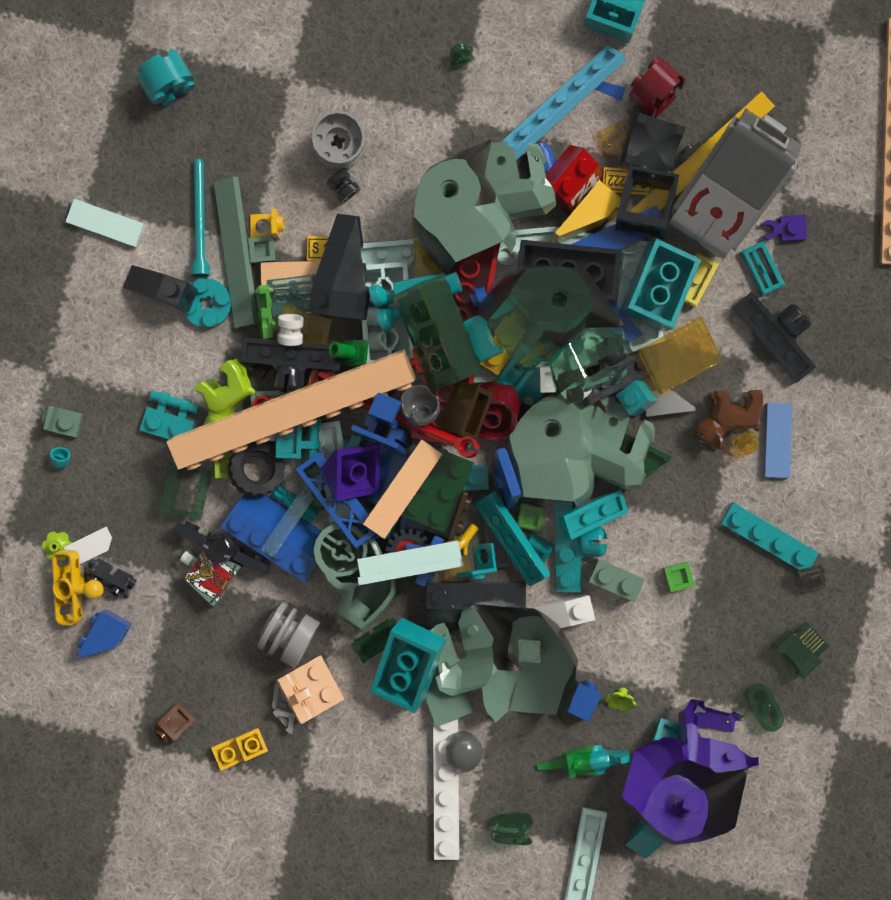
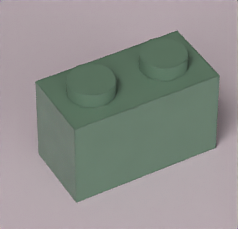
M598 558L595 559L586 579L594 585L633 602H636L645 579Z

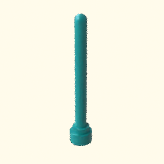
M196 159L194 161L195 260L190 265V276L209 277L210 265H208V260H205L204 163L201 159Z

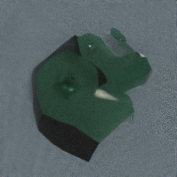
M547 265L518 267L491 290L476 314L488 322L515 363V367L511 371H533L548 362L556 395L567 405L584 400L592 390L607 384L614 386L627 375L626 366H616L591 377L586 375V365L617 353L626 339L623 331L624 324L588 272L576 268Z

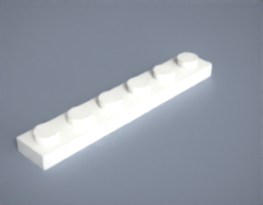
M458 719L438 727L435 726L433 720L434 860H459L458 771L451 768L446 759V746L451 744L453 740L452 735L458 732Z

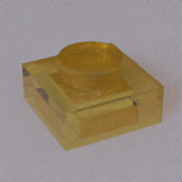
M462 555L463 566L445 569V581H470V575L457 577L456 574L470 571L469 555Z

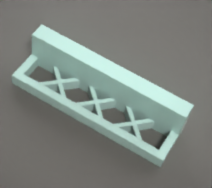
M459 541L357 559L360 572L358 583L363 585L461 567L463 562Z

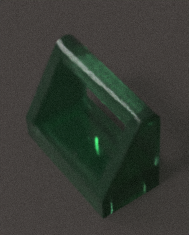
M170 462L159 511L202 519L212 471L198 467L187 470V467L178 470L176 463ZM183 470L201 474L193 512L174 508Z

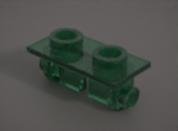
M393 617L391 619L386 618L385 621L373 628L374 632L372 634L368 631L357 639H353L354 642L350 645L355 653L357 652L362 663L385 649L390 631L397 624L396 619Z

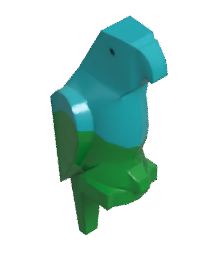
M595 745L563 752L562 758L537 764V770L564 769L565 773L569 774V778H574L576 775L595 776L603 774L606 769L613 765L630 763L631 760L628 750L609 751L602 748V745Z

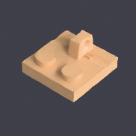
M321 655L276 680L299 724L305 723L344 700Z

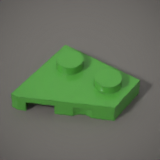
M261 285L254 292L259 320L260 339L272 340L273 334H276V324L274 319L272 320L271 315L272 299L269 285Z

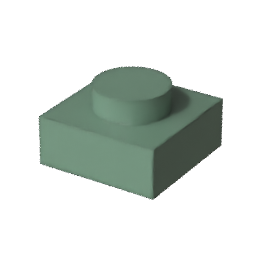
M273 236L248 238L251 264L276 262Z

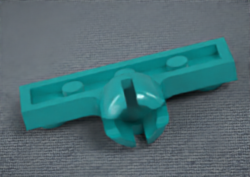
M555 500L556 592H583V558L601 557L606 553L607 544H594V540L607 539L605 529L602 527H597L572 540H565L558 516L576 508L577 505L574 501Z

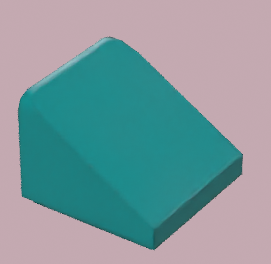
M532 533L528 541L544 563L550 555L554 544Z

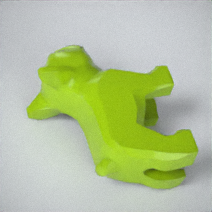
M238 359L226 361L219 367L221 372L227 375V385L221 387L215 379H211L207 383L202 381L194 387L196 392L202 394L205 405L209 410L203 425L234 414L235 408L249 395H255L256 392L251 386L246 368Z

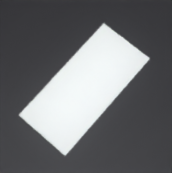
M104 527L65 546L64 549L79 552L81 564L108 551L112 536L108 528Z

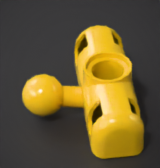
M62 550L54 553L52 556L55 619L60 625L71 626L82 621V594L88 599L94 600L100 598L104 591L100 581L89 580L86 583V580L81 575L80 554L76 550ZM68 556V565L58 566V558ZM70 604L71 611L73 610V617L70 614L61 615V606Z

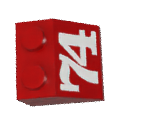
M573 145L568 146L546 173V178L555 191L556 202L569 215L572 214L598 181L603 179L600 165L584 148Z

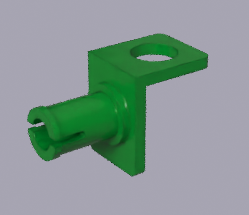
M344 340V343L332 342L330 344L329 355L332 358H342V365L359 367L367 364V340Z

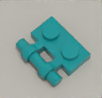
M152 390L150 400L158 402L157 410L150 407L146 408L140 431L171 439L176 435L194 429L195 422L186 418L188 412L198 414L200 405L192 403V400L187 398L182 400L170 396V393L165 391L160 393ZM167 405L178 408V416L166 413Z
M318 417L316 418V423L309 425L308 441H302V424L294 426V431L280 436L279 433H276L275 458L301 459V449H308L309 459L317 454L321 446V441H318L321 419Z

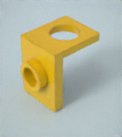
M271 209V214L250 215V238L273 236L274 239H280V232H284V217H280L277 209ZM259 220H267L269 222L270 229L267 233L261 234L257 232L256 223Z

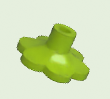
M50 532L47 535V540L42 543V549L46 552V557L52 561L54 553L65 550L64 547L72 542L69 541V536L65 532ZM68 556L59 557L58 560L64 561Z
M622 687L618 688L617 692L605 696L608 707L622 712L635 709L636 702L633 701L634 698L631 695H627L628 690Z

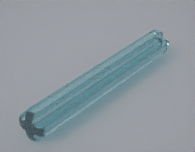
M315 471L310 478L319 480L321 472ZM313 483L318 490L319 484ZM305 484L263 545L261 551L269 557L275 556L314 499L315 495L307 484Z

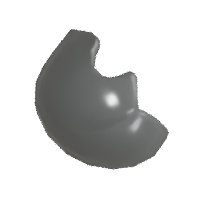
M414 385L406 389L401 395V411L409 423L414 426H426L434 422L438 417L440 402L438 396L433 395L428 386Z
M463 730L454 733L451 744L446 746L447 762L455 771L461 773L470 772L475 769L482 759V745L470 732Z

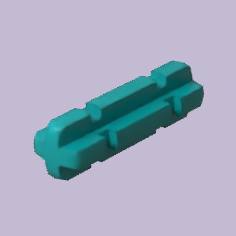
M278 486L273 493L274 498L278 501H283L285 506L298 515H303L302 518L308 522H312L316 518L317 510L308 507L307 503L293 493L289 494V490L283 486Z

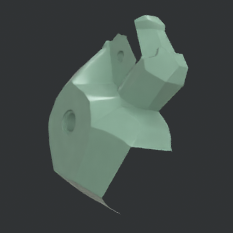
M552 393L544 397L525 413L517 423L515 430L509 434L506 440V449L521 491L519 498L531 497L574 501L578 507L589 500L593 493L596 477L625 490L640 488L646 476L644 471L645 457L649 445L654 443L655 427L653 423L645 420L640 425L631 453L624 454L619 449L630 417L621 402L617 401L615 397H605L600 400L608 409L607 412H603L595 403L585 407L581 396L577 394Z

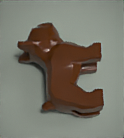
M728 390L711 392L710 398L713 401V406L708 416L695 424L693 434L698 441L709 444L712 451H716L717 449L722 450L723 437L727 431L733 429H754L758 432L760 430L759 418L763 406L762 390L744 392L746 403L742 408L730 404Z

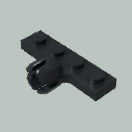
M751 291L732 307L796 383L816 368L815 364L796 342L797 337L811 325L807 315L801 316L794 323L792 322L802 312L799 306L791 304L774 316Z
M243 337L240 362L242 364L274 367L273 386L277 391L287 393L288 389L293 392L303 388L304 376L307 370L341 372L342 358H332L329 355L330 345L303 342L300 345L287 346L278 343V340Z
M612 337L593 348V353L600 365V370L575 383L586 407L665 366L655 345L629 356L620 338ZM592 390L591 393L584 398V392Z
M186 521L185 525L177 523L173 532L203 545L204 554L208 560L220 564L232 559L259 573L267 574L270 565L265 564L267 559L256 553H253L252 557L244 554L245 548L235 544L228 535L212 532L204 535L198 532L200 527Z

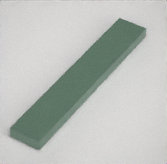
M232 176L214 182L234 328H243L259 324L239 179Z

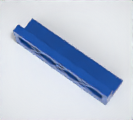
M319 451L297 467L296 471L355 549H358L371 538L375 540L380 535L363 525L369 514L356 497L340 501L323 498L321 495L322 484L327 485V482L323 480L324 476L321 467L327 460ZM315 464L321 472L320 479L308 478L304 471ZM313 483L319 484L318 490ZM328 503H334L333 509ZM337 504L346 505L351 511L350 519L339 518L336 515ZM343 522H344V523H349L348 529H347L346 526L343 524ZM352 524L362 525L367 534L356 541L351 534Z

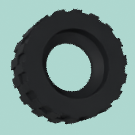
M254 441L247 444L248 448L233 453L229 459L230 462L227 469H229L228 477L231 479V484L237 488L238 492H242L245 496L260 497L269 494L280 485L285 474V464L283 463V458H275V448L272 444L264 442L257 445ZM260 457L266 461L268 474L263 480L253 481L246 476L244 465L249 458Z

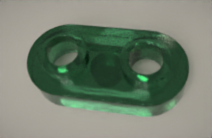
M762 683L750 685L746 690V700L758 724L769 732L779 730L783 725L784 716L771 690ZM757 691L762 692V697L759 700L754 698V694ZM769 713L773 714V720L766 722V715Z

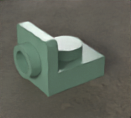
M49 406L42 417L43 430L78 438L84 414Z

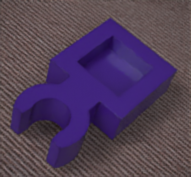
M805 214L780 216L779 224L772 220H766L762 223V226H770L772 228L771 234L763 235L765 240H771L777 235H780V242L807 239Z

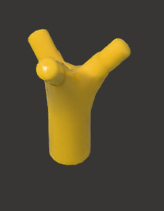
M471 523L460 537L448 542L459 541L460 550L462 549V554L466 556L468 544L479 528Z

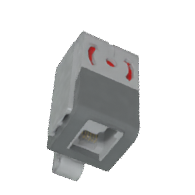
M746 108L739 118L734 116L672 207L675 212L668 223L691 239L697 240L700 245L721 259H724L731 249L736 251L794 172L802 145L784 134L787 127L769 115L765 114L763 118H760Z

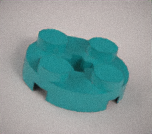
M199 278L191 283L198 291L190 311L182 310L186 318L201 328L215 327L225 322L232 309L227 288L220 282L210 278ZM211 297L210 302L213 304V307H207L203 310V304L200 303L201 300Z

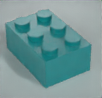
M657 238L646 245L619 312L662 332L673 329L701 259Z
M401 618L390 631L370 692L415 714L426 698L447 639Z

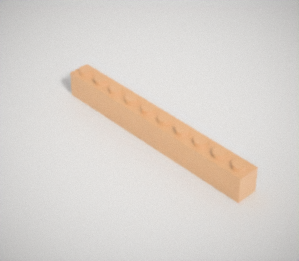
M404 349L176 435L167 441V445L178 470L187 467V470H191L201 466V461L208 458L213 462L224 457V452L230 450L233 453L240 452L248 448V443L254 441L257 445L271 439L270 435L279 433L280 436L294 431L293 427L302 424L303 427L312 425L317 422L316 418L325 415L326 418L336 416L341 413L340 409L349 406L350 410L364 405L363 400L371 397L374 400L377 393L388 396L387 391L396 388L397 392L412 387L411 382H414L416 376Z

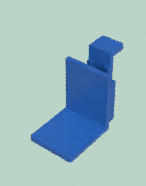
M377 393L369 410V414L372 417L367 416L364 422L367 430L355 425L351 427L352 431L364 439L362 445L380 444L379 493L360 496V498L377 504L410 456V453L404 447L410 448L413 441L408 435V431L395 420L401 402L382 393ZM388 428H392L388 437L385 438Z

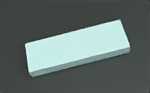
M76 199L73 200L66 219L68 224L135 248L139 244L145 224Z

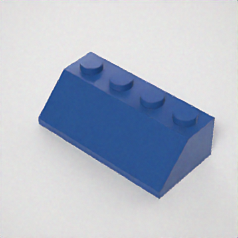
M244 494L220 527L304 583L317 567L313 548L321 530L267 495L249 497Z

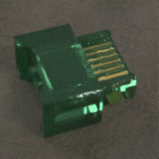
M804 622L795 632L787 630L770 647L778 653L785 654L795 665V673L804 680L822 663L818 657L829 645L809 623Z

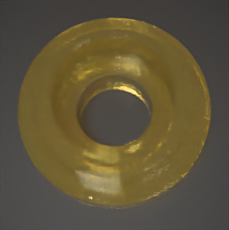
M745 431L737 437L734 446L739 453L749 455L757 450L759 440L753 431Z

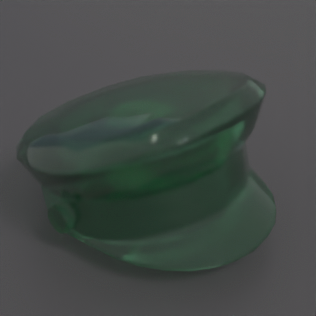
M509 812L496 815L488 822L490 837L493 841L500 844L530 845L533 841L528 836V831L533 825V818L525 812Z

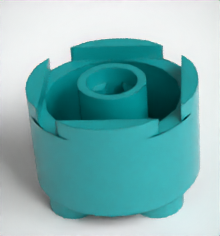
M176 50L167 51L169 56L163 58L160 54L150 58L138 68L140 74H135L137 81L151 104L162 103L164 107L169 106L176 101V95L182 92L187 93L196 86L191 72Z

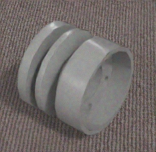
M332 111L324 114L317 120L313 127L311 138L313 154L318 163L327 170L335 172L343 168L349 170L355 166L362 156L365 138L363 127L357 118L348 112ZM334 140H338L339 143L343 142L341 149L333 146Z
M283 601L272 612L264 625L257 648L263 651L269 642L273 643L268 652L271 656L279 647L284 649L280 661L295 669L319 627L320 621L307 614L299 623L294 621L298 609L293 608L289 616H285L284 614L289 604Z

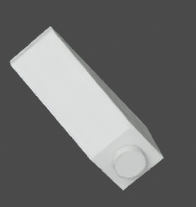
M587 593L530 607L544 613L556 622L560 628L595 620L590 596Z

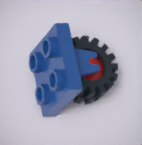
M404 528L398 530L390 537L386 546V554L442 544L444 537L434 534L430 543L424 533L414 528ZM436 571L418 574L415 583L425 586L426 581L431 583Z

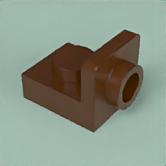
M178 702L154 726L157 730L155 734L162 742L166 743L168 741L172 744L196 719Z

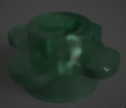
M467 43L454 45L450 49L449 55L452 58L450 64L452 66L468 64L474 59L472 55L473 47Z

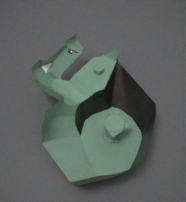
M491 140L460 151L430 166L424 173L416 194L413 228L422 249L443 273L449 275L451 268L457 261L502 241L512 254L516 244V232L511 219L546 215L556 206L555 191L547 180L544 164L547 160L538 144L528 143L527 155L531 173L529 179H519L514 149L506 141L493 143Z
M477 604L463 608L458 622L464 650L467 654L463 659L457 657L445 623L438 624L430 630L447 639L438 662L440 674L435 677L439 691L454 696L482 688L484 706L487 713L496 723L508 712L509 699L516 683L510 711L557 715L563 725L574 695L578 659L568 638L559 625L544 613L534 608ZM509 643L520 667L515 666L508 658ZM457 672L462 681L459 690H456Z

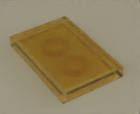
M702 316L638 349L659 394L673 389L723 361Z

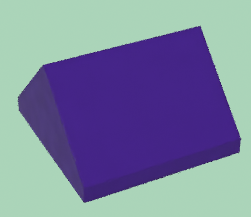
M379 443L334 450L321 467L334 500L340 501L379 493Z

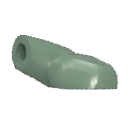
M343 523V524L346 526V528L348 529L349 524ZM331 524L323 529L315 540L313 548L314 559L326 583L332 590L340 594V600L334 613L358 631L365 633L387 609L395 596L397 578L359 585L358 577H360L357 559L383 554L377 542L372 538L358 549H355L339 526ZM352 526L351 534L356 541L367 534L359 528Z

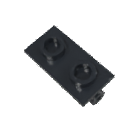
M92 558L88 567L91 569L84 567V576L87 577V581H100L104 587L108 588L109 593L118 598L122 596L129 598L128 587L133 589L137 580L133 579V575L119 568L114 576L110 575L114 566L99 558Z

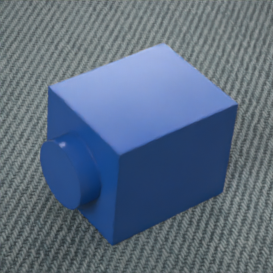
M584 680L583 683L577 681L568 712L589 722L602 696L600 691L597 690L598 686L588 680Z

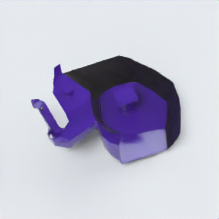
M690 699L678 713L681 740L674 737H663L635 750L622 797L640 820L664 842L671 845L702 842L728 833L736 827L748 769L759 765V757L748 756L734 744L711 738H702L698 729L702 726L734 732L735 722L740 721L744 716L734 711L730 714L705 707L704 701Z

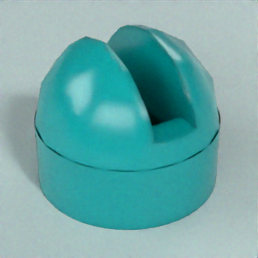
M63 447L52 449L50 452L51 465L56 469L65 468L70 462V451Z

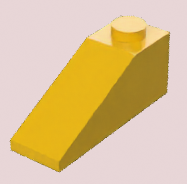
M599 180L556 231L550 242L560 243L580 233L602 226L607 219L612 221L618 213L619 208L617 206L620 204L621 197Z

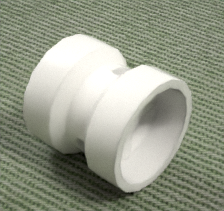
M296 314L280 315L278 317V326L280 327L278 343L287 346L302 344L303 334L301 333V328L303 327V317Z

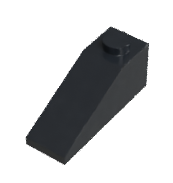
M134 265L131 266L123 286L124 289L187 312L190 311L198 291L196 287L186 281Z

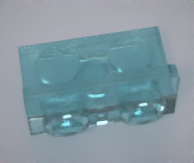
M316 274L267 280L266 285H269L270 298L273 302L272 314L275 318L283 314L302 315L312 313L309 312L311 289Z

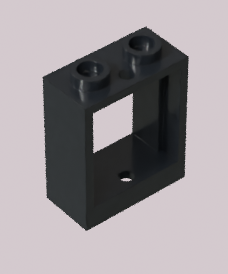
M630 165L616 217V230L665 240L678 188L679 174H674L669 170H652L642 165ZM634 184L669 191L663 218L627 211Z

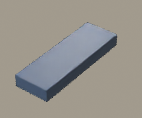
M766 403L763 477L790 478L792 404Z

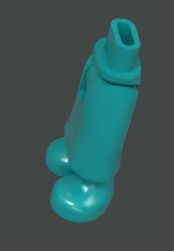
M455 272L449 275L442 273L440 275L423 276L393 283V290L390 291L376 284L369 287L372 302L379 309L397 301L398 306L377 311L379 325L384 332H387L393 328L397 319L401 317L405 321L414 319L438 307L446 300L452 299V295L462 292L458 275Z

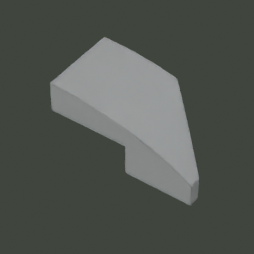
M671 389L656 390L652 392L659 401L646 410V416L696 411V408Z
M275 682L272 702L273 714L281 720L286 727V731L292 734L296 717L278 683Z

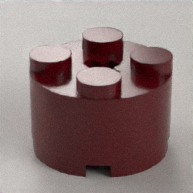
M659 57L654 58L648 66L649 70L643 76L639 74L630 85L633 88L629 94L630 99L651 117H655V114L659 116L675 100V90L677 87L682 90L686 83V79Z
M497 382L481 383L478 386L494 393L478 436L490 441L502 440L516 428L521 408L519 396L515 387Z

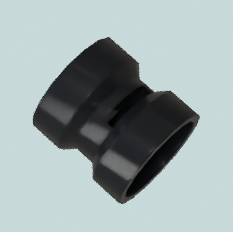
M345 168L336 172L326 183L331 190L336 191L337 198L341 203L350 200L361 189L356 182L350 179V174Z

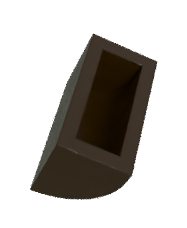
M457 380L439 428L461 437L470 436L477 440L494 393L479 386Z

